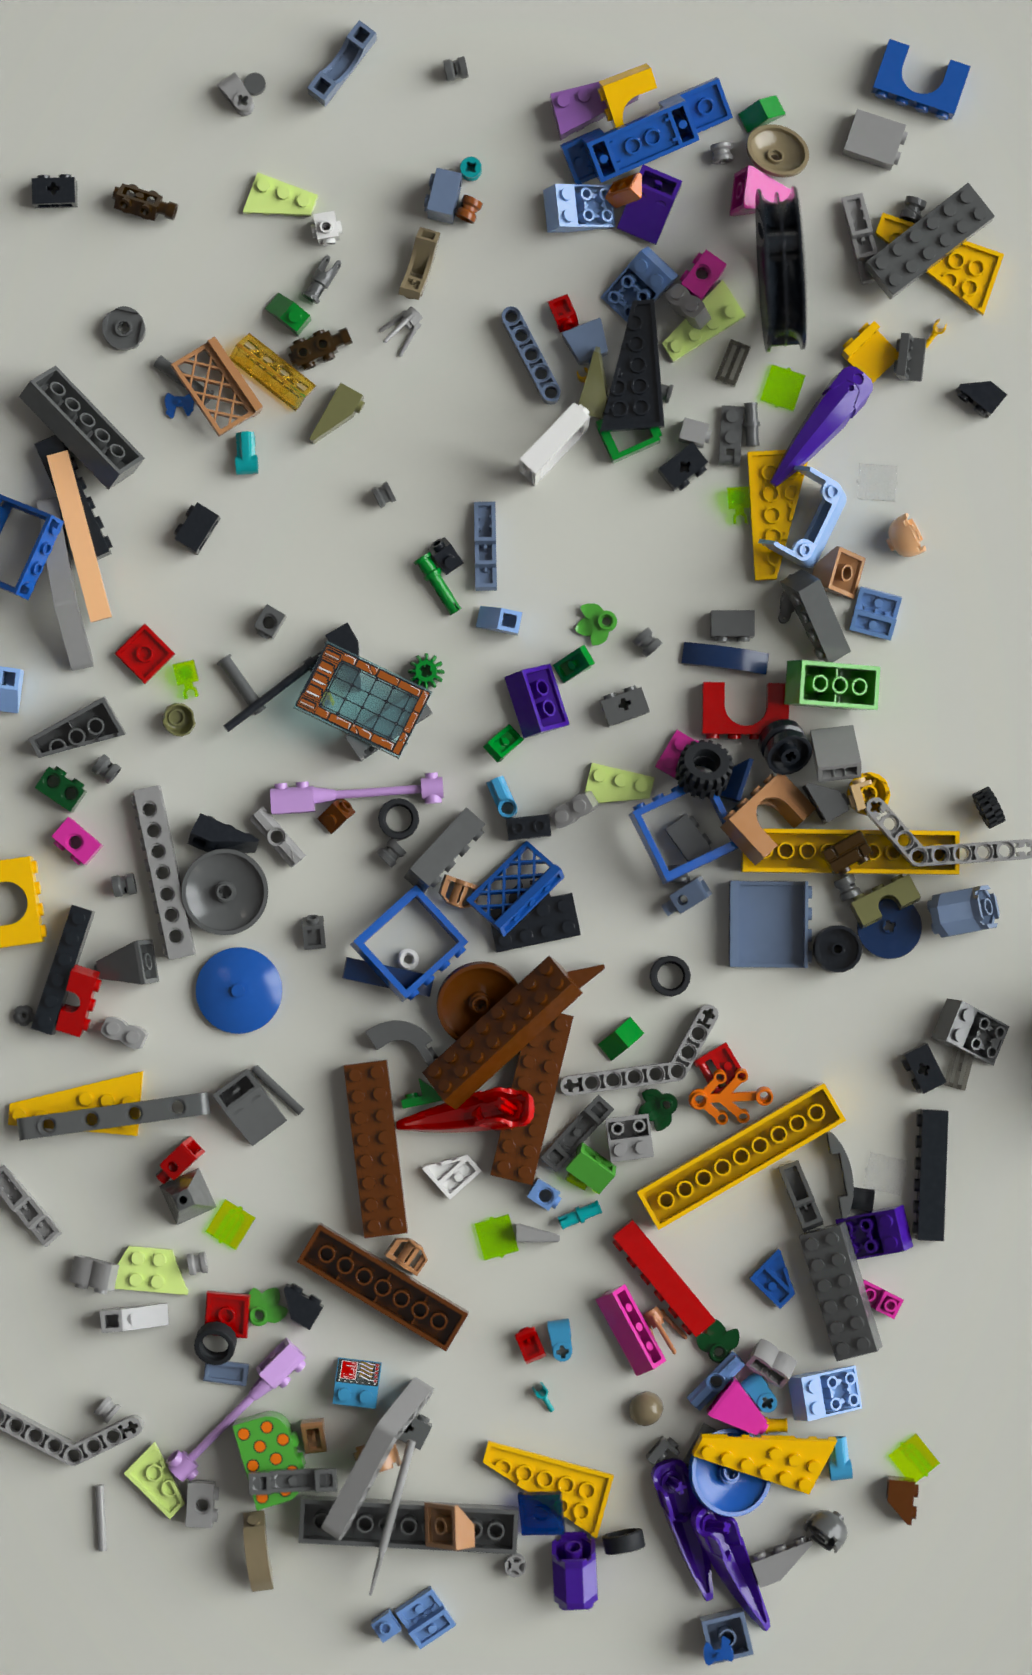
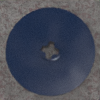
M883 899L878 903L882 914L881 920L861 929L857 921V933L862 945L871 954L883 959L900 958L911 952L919 942L922 933L921 917L913 904L900 910L893 900ZM886 922L894 923L893 932L884 929Z

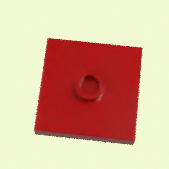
M146 624L139 628L114 653L144 684L176 655Z
M207 1291L205 1324L215 1321L225 1323L235 1332L236 1338L247 1339L251 1295Z

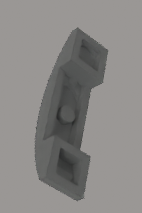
M598 1094L540 1158L557 1172L577 1150V1147L612 1113L614 1108Z
M828 1131L826 1132L829 1153H838L846 1194L837 1197L840 1214L844 1219L848 1218L853 1202V1173L842 1144L832 1132Z
M336 1468L279 1469L248 1473L249 1495L337 1491Z

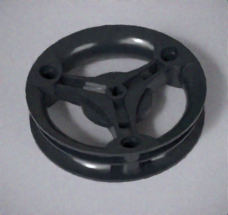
M792 186L790 195L783 201H780L778 192H775L774 202L765 199L761 189H756L757 270L765 351L770 352L772 346L785 347L787 345H799L800 349L804 350L807 334L806 281L802 223L797 188Z

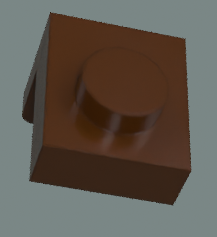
M337 799L317 819L333 834L356 812L347 800Z

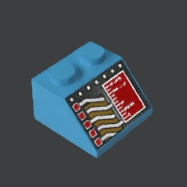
M339 1357L332 1404L376 1409L382 1362Z

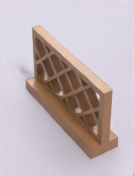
M215 336L204 345L171 364V368L218 437L261 412L263 406ZM205 351L210 357L209 364L197 362L198 354ZM183 363L193 365L191 375L182 373L178 366ZM195 366L208 368L206 378L194 376ZM210 369L220 372L222 375L221 382L209 379ZM193 380L205 383L203 393L194 391L192 388ZM207 384L220 386L218 396L206 394ZM222 387L230 388L233 391V400L221 397ZM205 398L217 400L215 410L207 409L204 406ZM220 401L232 404L230 414L218 411ZM234 405L243 406L247 413L242 417L233 415ZM217 415L229 418L228 425L220 429L216 423Z

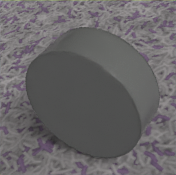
M250 73L244 80V86L249 94L257 96L264 92L266 82L261 74Z

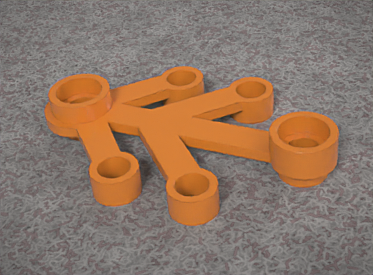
M739 1068L735 1071V1077L720 1093L711 1094L719 1084H723L727 1079L725 1071L718 1069L713 1073V1079L703 1089H694L688 1097L692 1108L697 1110L705 1109L720 1125L727 1123V1112L718 1110L711 1103H721L737 1117L738 1122L744 1124L750 1119L749 1112L746 1109H740L733 1102L756 1100L760 1105L767 1106L773 1101V1093L768 1087H760L757 1091L733 1092L741 1083L746 1082L748 1079V1073L744 1068ZM745 1073V1077L739 1078L738 1074ZM718 1074L724 1075L722 1079L716 1078ZM762 1092L768 1093L766 1097L760 1096ZM697 1096L703 1097L701 1101L695 1100ZM742 1113L747 1115L744 1119L739 1118ZM724 1115L725 1119L719 1120L718 1116Z

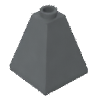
M153 940L134 941L96 961L94 970L100 972L99 979L134 984L159 982Z
M199 1168L159 1186L177 1225L217 1207ZM182 1196L187 1197V1203L183 1201Z

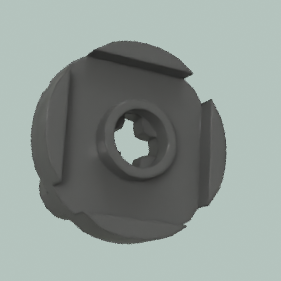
M121 306L105 316L102 323V332L106 341L113 348L130 350L137 348L142 342L146 333V326L142 316L135 309ZM123 323H127V327L130 328L129 332L127 331L125 334H121V330H118V327L123 326Z

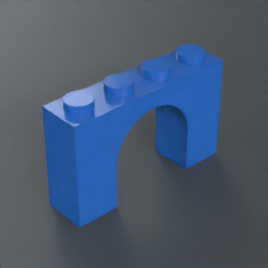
M889 39L871 93H874L877 98L887 100V98L895 100V103L900 106L906 107L910 105L916 107L915 110L918 112H931L936 114V117L939 119L952 120L971 66L950 59L940 87L931 93H916L907 87L902 77V68L910 45Z

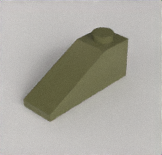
M596 346L579 404L590 412L589 416L601 419L603 413H605L609 392L600 347Z
M340 383L310 436V442L315 444L353 418L356 412L359 414L365 405L363 395Z

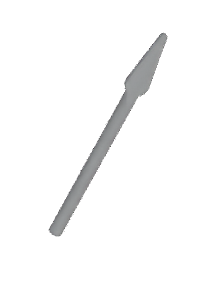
M408 1439L379 1544V1553L369 1592L370 1596H372L383 1557L389 1544L416 1443L414 1440Z

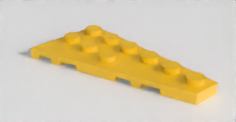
M882 213L875 235L889 244L915 223ZM966 241L926 273L983 316L1004 254Z
M786 450L747 452L755 581L777 579L783 556L758 542L760 539L776 541L783 546L786 545L804 478L803 474L796 471L776 488L770 484Z
M144 1071L10 1103L8 1125L17 1126L18 1118L141 1101ZM132 1107L130 1110V1116L133 1119L140 1117V1110L137 1107ZM94 1113L88 1114L87 1122L90 1125H95L98 1121L97 1116ZM47 1119L44 1122V1128L54 1129V1122ZM139 1124L84 1132L138 1136Z
M701 1434L692 1450V1454L695 1457L810 1494L837 1443L836 1437L817 1439V1436H808V1438L779 1435L728 1437L727 1434Z
M488 1440L483 1458L484 1464L508 1478L517 1486L526 1490L597 1539L614 1474Z

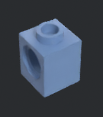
M539 1177L527 1194L529 1199L548 1211L551 1207L555 1209L561 1200V1197H559L560 1191ZM544 1189L549 1190L552 1194L548 1201H542L539 1198V1193Z
M390 1608L371 1621V1626L382 1643L401 1631L402 1626Z

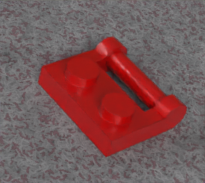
M726 1042L693 1062L695 1067L699 1068L707 1083L713 1079V1075L705 1063L710 1059L717 1070L725 1071L727 1077L726 1085L735 1077V1071L741 1068ZM739 1073L738 1077H745V1073ZM718 1085L711 1094L720 1093L726 1085L721 1088Z

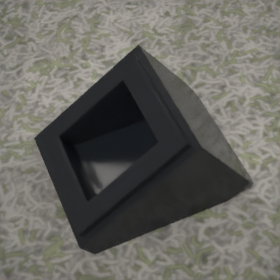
M854 1187L851 1209L872 1212L875 1190Z

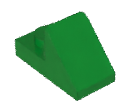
M585 645L553 664V667L562 682L565 683L590 669L595 662Z
M509 724L488 741L483 748L498 763L524 739Z
M419 1078L422 1095L418 1096L417 1092L405 1094V1099H402L401 1103L404 1109L443 1100L431 1085Z

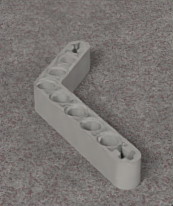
M58 497L37 501V508L39 510L52 514L64 521ZM39 519V520H40V526H41V529H42V527H43L45 521L42 520V519ZM63 523L46 562L55 612L71 669L75 671L94 667L77 602L66 531Z
M874 797L865 803L866 809L864 811L906 861L914 867L1032 858V840L1030 839L922 846L881 798ZM871 802L879 804L878 810L881 814L885 811L887 812L880 820L877 819L880 816L877 811L871 812ZM886 818H891L894 821L895 825L892 830L884 827V820ZM901 834L908 837L909 842L907 846H901L898 843V837ZM1025 843L1027 847L1031 848L1027 855L1024 851L1015 852V848L1024 847ZM1001 845H1006L1009 848L1008 856L1003 857L999 853ZM980 846H984L987 849L988 855L986 858L978 856L977 851ZM958 848H963L966 851L965 859L960 860L956 857V850ZM937 849L944 852L945 856L942 861H937L934 858V852ZM915 851H920L923 855V860L920 863L914 862L912 854Z
M704 1005L699 1009L670 1062L565 1076L560 1082L561 1091L566 1095L572 1096L683 1080L718 1019L717 1009L712 1005ZM712 1009L713 1018H708L705 1024H709L708 1028L697 1023L698 1019L700 1021L704 1020V1010ZM700 1027L703 1029L704 1034L701 1039L693 1038L692 1030L694 1028ZM690 1046L693 1049V1055L690 1058L682 1056L681 1051L683 1047ZM674 1065L682 1067L683 1072L681 1076H672L671 1068ZM653 1068L661 1070V1077L657 1080H652L649 1076V1072ZM631 1071H637L640 1074L638 1082L631 1083L628 1080V1074ZM609 1074H616L619 1081L616 1085L610 1086L607 1084L606 1078ZM590 1076L597 1079V1085L593 1089L585 1086V1080ZM582 1077L581 1084L584 1090L579 1091V1086H576L569 1092L567 1088L563 1087L564 1084H567V1080H571L572 1083H579L577 1078Z
M415 1377L381 1418L321 1527L322 1530L338 1540L344 1537L394 1444L428 1402L434 1391L433 1387Z
M0 1403V1411L3 1415L0 1420V1430L70 1466H76L136 1437L144 1427L141 1417L131 1415L75 1442ZM12 1420H19L22 1428L15 1430L11 1424ZM130 1421H132L133 1424H138L136 1431L133 1428L127 1430L124 1434L123 1429L127 1428L131 1424ZM36 1429L40 1431L41 1439L34 1440L31 1437V1430ZM111 1430L116 1431L119 1434V1439L112 1441L108 1437V1432ZM51 1440L59 1441L61 1446L59 1450L51 1448ZM90 1440H96L99 1443L98 1450L90 1449ZM70 1450H77L80 1458L78 1460L70 1458Z

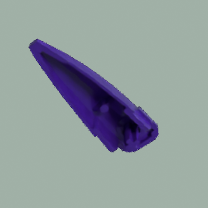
M849 366L845 367L831 380L823 391L822 397L815 403L792 439L770 484L776 488L796 472L794 470L795 465H805L847 425L850 418H853L861 410L873 391L872 380L857 367Z
M679 1458L663 1460L655 1464L651 1472L656 1495L663 1508L679 1552L703 1598L707 1602L713 1599L711 1561L704 1548L701 1547L691 1525V1513L700 1502L691 1489L686 1464Z
M700 1503L691 1513V1525L701 1547L704 1548L714 1569L736 1601L763 1631H767L771 1627L769 1616L736 1520L733 1517L714 1514Z

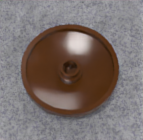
M484 961L467 963L452 971L440 986L436 1002L438 1017L445 1031L452 1038L458 1040L518 984L514 976L502 966Z

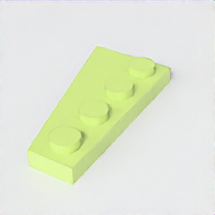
M723 280L702 301L711 317L702 329H696L685 318L662 343L672 362L680 359L746 316Z

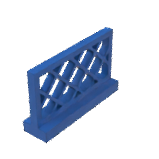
M526 841L466 901L504 937L564 878V874L559 866L553 864L532 844ZM529 849L533 853V860H521V855ZM536 864H546L549 867L545 873L536 874ZM518 865V875H506V869L509 866ZM521 865H533V874H521ZM518 879L517 889H506V880ZM521 879H533L532 885L529 888H521ZM502 880V890H491V884L494 881ZM502 894V904H491V895ZM506 894H517V900L514 903H506ZM487 895V905H477L474 902L479 896ZM502 908V915L495 921L490 916V909Z

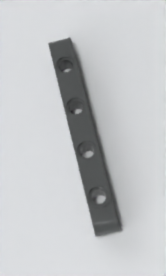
M208 1092L18 1118L17 1127L19 1140H27L211 1114ZM175 1101L183 1103L184 1110L181 1113H176L173 1110ZM132 1107L139 1108L141 1115L138 1119H133L130 1116ZM94 1113L97 1116L98 1121L95 1125H90L87 1122L88 1114ZM47 1119L54 1122V1129L52 1131H47L44 1128V1122Z

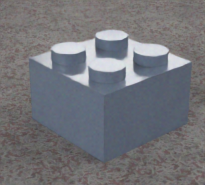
M436 168V173H431L429 191H431V194H426L424 211L427 212L428 219L453 224L462 187V173Z
M742 1607L700 1617L705 1641L709 1642L714 1650L721 1649V1638L725 1636L730 1640L729 1645L733 1649L734 1659L754 1654ZM724 1659L721 1661H714L712 1664L725 1662L727 1660Z

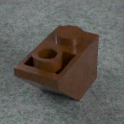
M888 1476L886 1499L907 1525H912V1519H916L917 1506H913L914 1497L918 1498L919 1485L915 1484L914 1478Z

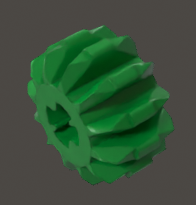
M428 653L424 654L425 660L423 661L417 655L416 659L419 663L410 662V665L416 669L408 670V674H416L410 678V681L414 682L418 679L419 681L416 683V686L420 687L424 683L425 690H428V683H431L432 687L436 688L434 680L438 682L443 681L437 674L445 673L442 669L437 670L443 663L440 661L434 664L437 659L435 655L429 661ZM426 666L430 667L432 674L429 677L428 675L427 677L422 676L421 669L423 667L425 669Z

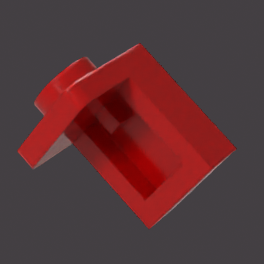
M535 1327L522 1328L514 1335L526 1364L546 1357Z

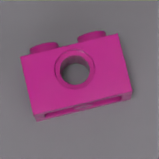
M707 249L703 254L700 252L697 254L692 262L695 264L690 271L686 270L679 279L682 281L681 285L686 287L691 295L698 297L700 300L704 299L727 266L725 262ZM703 270L707 273L708 277L706 279H699L696 276V272Z
M68 817L51 836L55 839L53 844L62 851L67 849L71 853L70 858L78 865L81 863L87 865L103 847L98 840L71 817ZM78 836L81 839V846L74 849L71 846V840Z

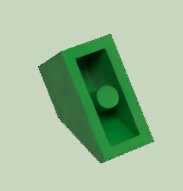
M279 292L265 308L266 311L297 336L311 322V316Z

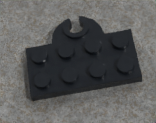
M548 893L504 937L491 924L496 952L581 935L572 893L552 897ZM510 894L509 903H514L517 900V894ZM502 908L490 909V916L496 921L502 915Z

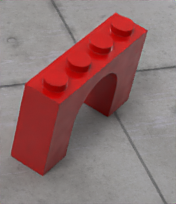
M703 682L701 735H706V739H719V735H728V739H741V736H749L750 740H758L762 730L770 723L780 719H789V705L784 704L785 683H767L766 711L763 718L753 725L745 726L732 721L726 713L725 682Z

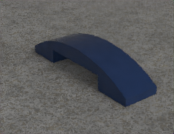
M684 642L681 664L709 666L766 675L769 653L720 645Z

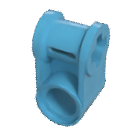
M569 1318L547 1321L553 1355L560 1362L570 1359L573 1350ZM561 1345L569 1350L565 1357H562L560 1353L557 1354V1350L560 1349Z
M754 1372L740 1382L761 1411L770 1413L776 1409V1397L761 1375ZM764 1397L773 1399L771 1407L768 1408L767 1405L762 1406Z

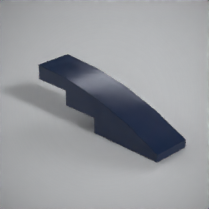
M346 957L342 978L389 988L365 961ZM384 965L406 990L423 975V973ZM433 981L427 986L422 984L417 989L420 992L418 995L430 997Z

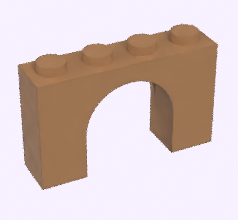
M770 774L763 781L765 786L763 788L757 786L750 793L752 798L750 800L747 798L743 799L737 805L739 810L737 812L734 810L729 812L724 817L726 822L720 827L754 865H757L778 846L758 823L756 811L759 805H767L776 809L793 828H796L816 810L813 804L786 775L777 774L774 776Z

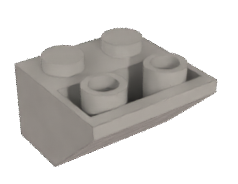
M648 1113L605 1119L610 1162L654 1157Z

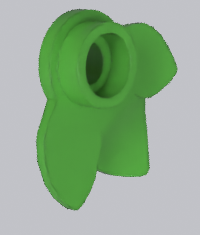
M588 603L582 605L581 611L585 618L577 624L575 631L583 636H591L593 646L604 643L608 638L609 632L614 630L617 625L615 614L611 611H603L598 604ZM609 618L610 624L606 626L602 623V620Z
M253 1288L249 1292V1295H251L249 1321L253 1325L262 1326L267 1322L277 1323L287 1315L288 1309L278 1305L280 1302L278 1288H270L263 1293ZM261 1311L263 1313V1317L261 1319H257L255 1317V1312Z

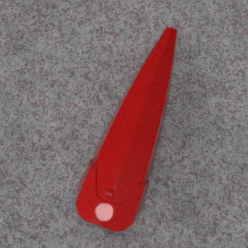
M496 1087L483 1092H475L456 1110L447 1103H443L407 1116L396 1122V1129L431 1133H463L522 1127L529 1124L534 1117V1099L530 1093L524 1090Z

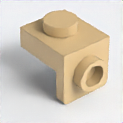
M865 777L853 780V785L848 787L851 794L848 796L851 808L855 807V811L866 809L860 788L872 784L871 780L866 781Z

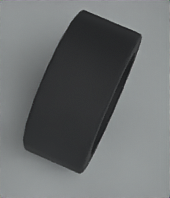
M401 798L391 799L380 809L378 816L379 826L383 833L390 838L397 840L406 839L418 828V811L408 800ZM397 806L405 807L410 812L412 818L410 826L400 832L390 829L386 822L389 810Z
M665 956L654 962L650 969L649 978L651 985L658 993L672 997L680 995L687 989L691 973L684 960L676 956ZM672 963L679 966L682 970L683 979L676 988L668 989L661 986L658 982V971L664 964Z
M217 1321L208 1322L197 1332L194 1342L195 1353L200 1360L207 1364L222 1365L228 1362L234 1354L237 1344L236 1334L225 1323ZM212 1334L219 1335L226 1340L228 1348L223 1352L211 1351L203 1344L204 1337Z
M641 1528L618 1530L602 1537L604 1551L607 1555L629 1553L645 1547Z

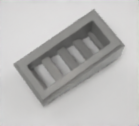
M516 1223L517 1242L560 1241V1235Z

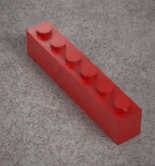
M633 1219L629 1220L612 1235L615 1239L612 1241L615 1247L620 1252L624 1250L627 1253L628 1257L626 1260L633 1268L638 1267L641 1270L642 1274L639 1276L647 1285L651 1283L656 1290L653 1293L661 1302L665 1300L670 1307L667 1310L675 1319L679 1316L684 1322L681 1327L689 1336L693 1333L697 1337L716 1321Z

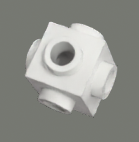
M335 211L313 214L315 225H311L313 238L318 239L319 244L323 243L324 246H329L340 240L339 234L343 233L341 220L336 221Z

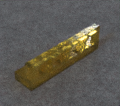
M250 333L236 344L229 357L234 364L295 412L316 387L314 383ZM247 342L251 343L256 348V350L250 349L245 344ZM263 357L270 358L273 363L265 361ZM280 370H285L289 373V376H284ZM297 383L303 384L307 389L305 391L297 386Z

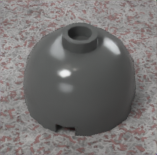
M828 1510L816 1511L803 1524L806 1532L810 1529L814 1534L811 1535V1538L817 1544L828 1551H831L833 1548L834 1553L838 1552L847 1538V1528L843 1522L844 1518L837 1511H833V1513Z

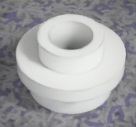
M404 949L399 953L397 961L402 969L412 970L418 965L419 956L412 949ZM407 955H410L412 957V962L410 964H407L404 961V958Z

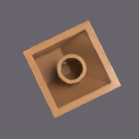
M836 546L814 565L812 575L821 580L825 592L855 599L866 558Z
M424 1502L425 1543L427 1547L455 1551L475 1547L474 1524L459 1506Z

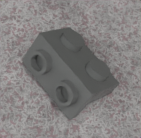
M901 333V339H898L896 344L899 356L898 360L894 362V373H896L900 380L922 381L926 339L913 338L910 333Z

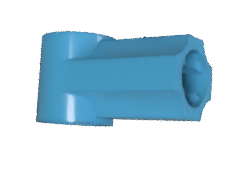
M504 776L487 782L486 784L501 817L504 819L514 818L518 808ZM510 803L514 806L511 814H504L502 812L504 804Z
M834 1436L837 1439V1443L828 1462L830 1480L853 1479L852 1464L848 1455L847 1437Z

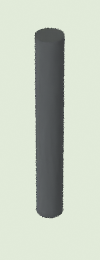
M258 1065L252 1070L295 1113L299 1115L304 1110L298 1102Z

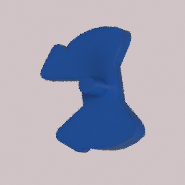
M170 393L166 394L165 407L168 409L166 414L170 418H174L176 407H183L187 416H190L194 411L195 401L190 394L184 397L173 396Z
M722 1636L721 1649L714 1650L709 1642L705 1643L703 1647L704 1660L708 1666L714 1661L724 1659L730 1662L733 1661L734 1652L731 1645H729L730 1640Z

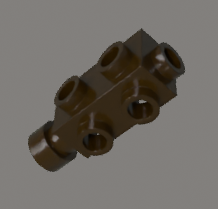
M123 183L120 187H115L113 191L114 209L142 217L145 220L155 221L158 214L164 215L165 218L170 220L175 219L178 204L170 201L169 203L163 202V196L159 195L156 191H145L139 189L135 184L127 185Z
M347 327L338 330L339 333L332 336L329 330L325 332L323 329L313 333L312 338L307 340L300 338L294 341L293 346H290L291 353L288 354L292 365L297 364L299 369L303 368L306 371L315 367V362L323 359L324 362H328L336 358L335 354L338 353L337 347L353 343ZM321 341L327 342V346L325 348H321L319 346V343ZM306 349L307 354L300 356V350Z

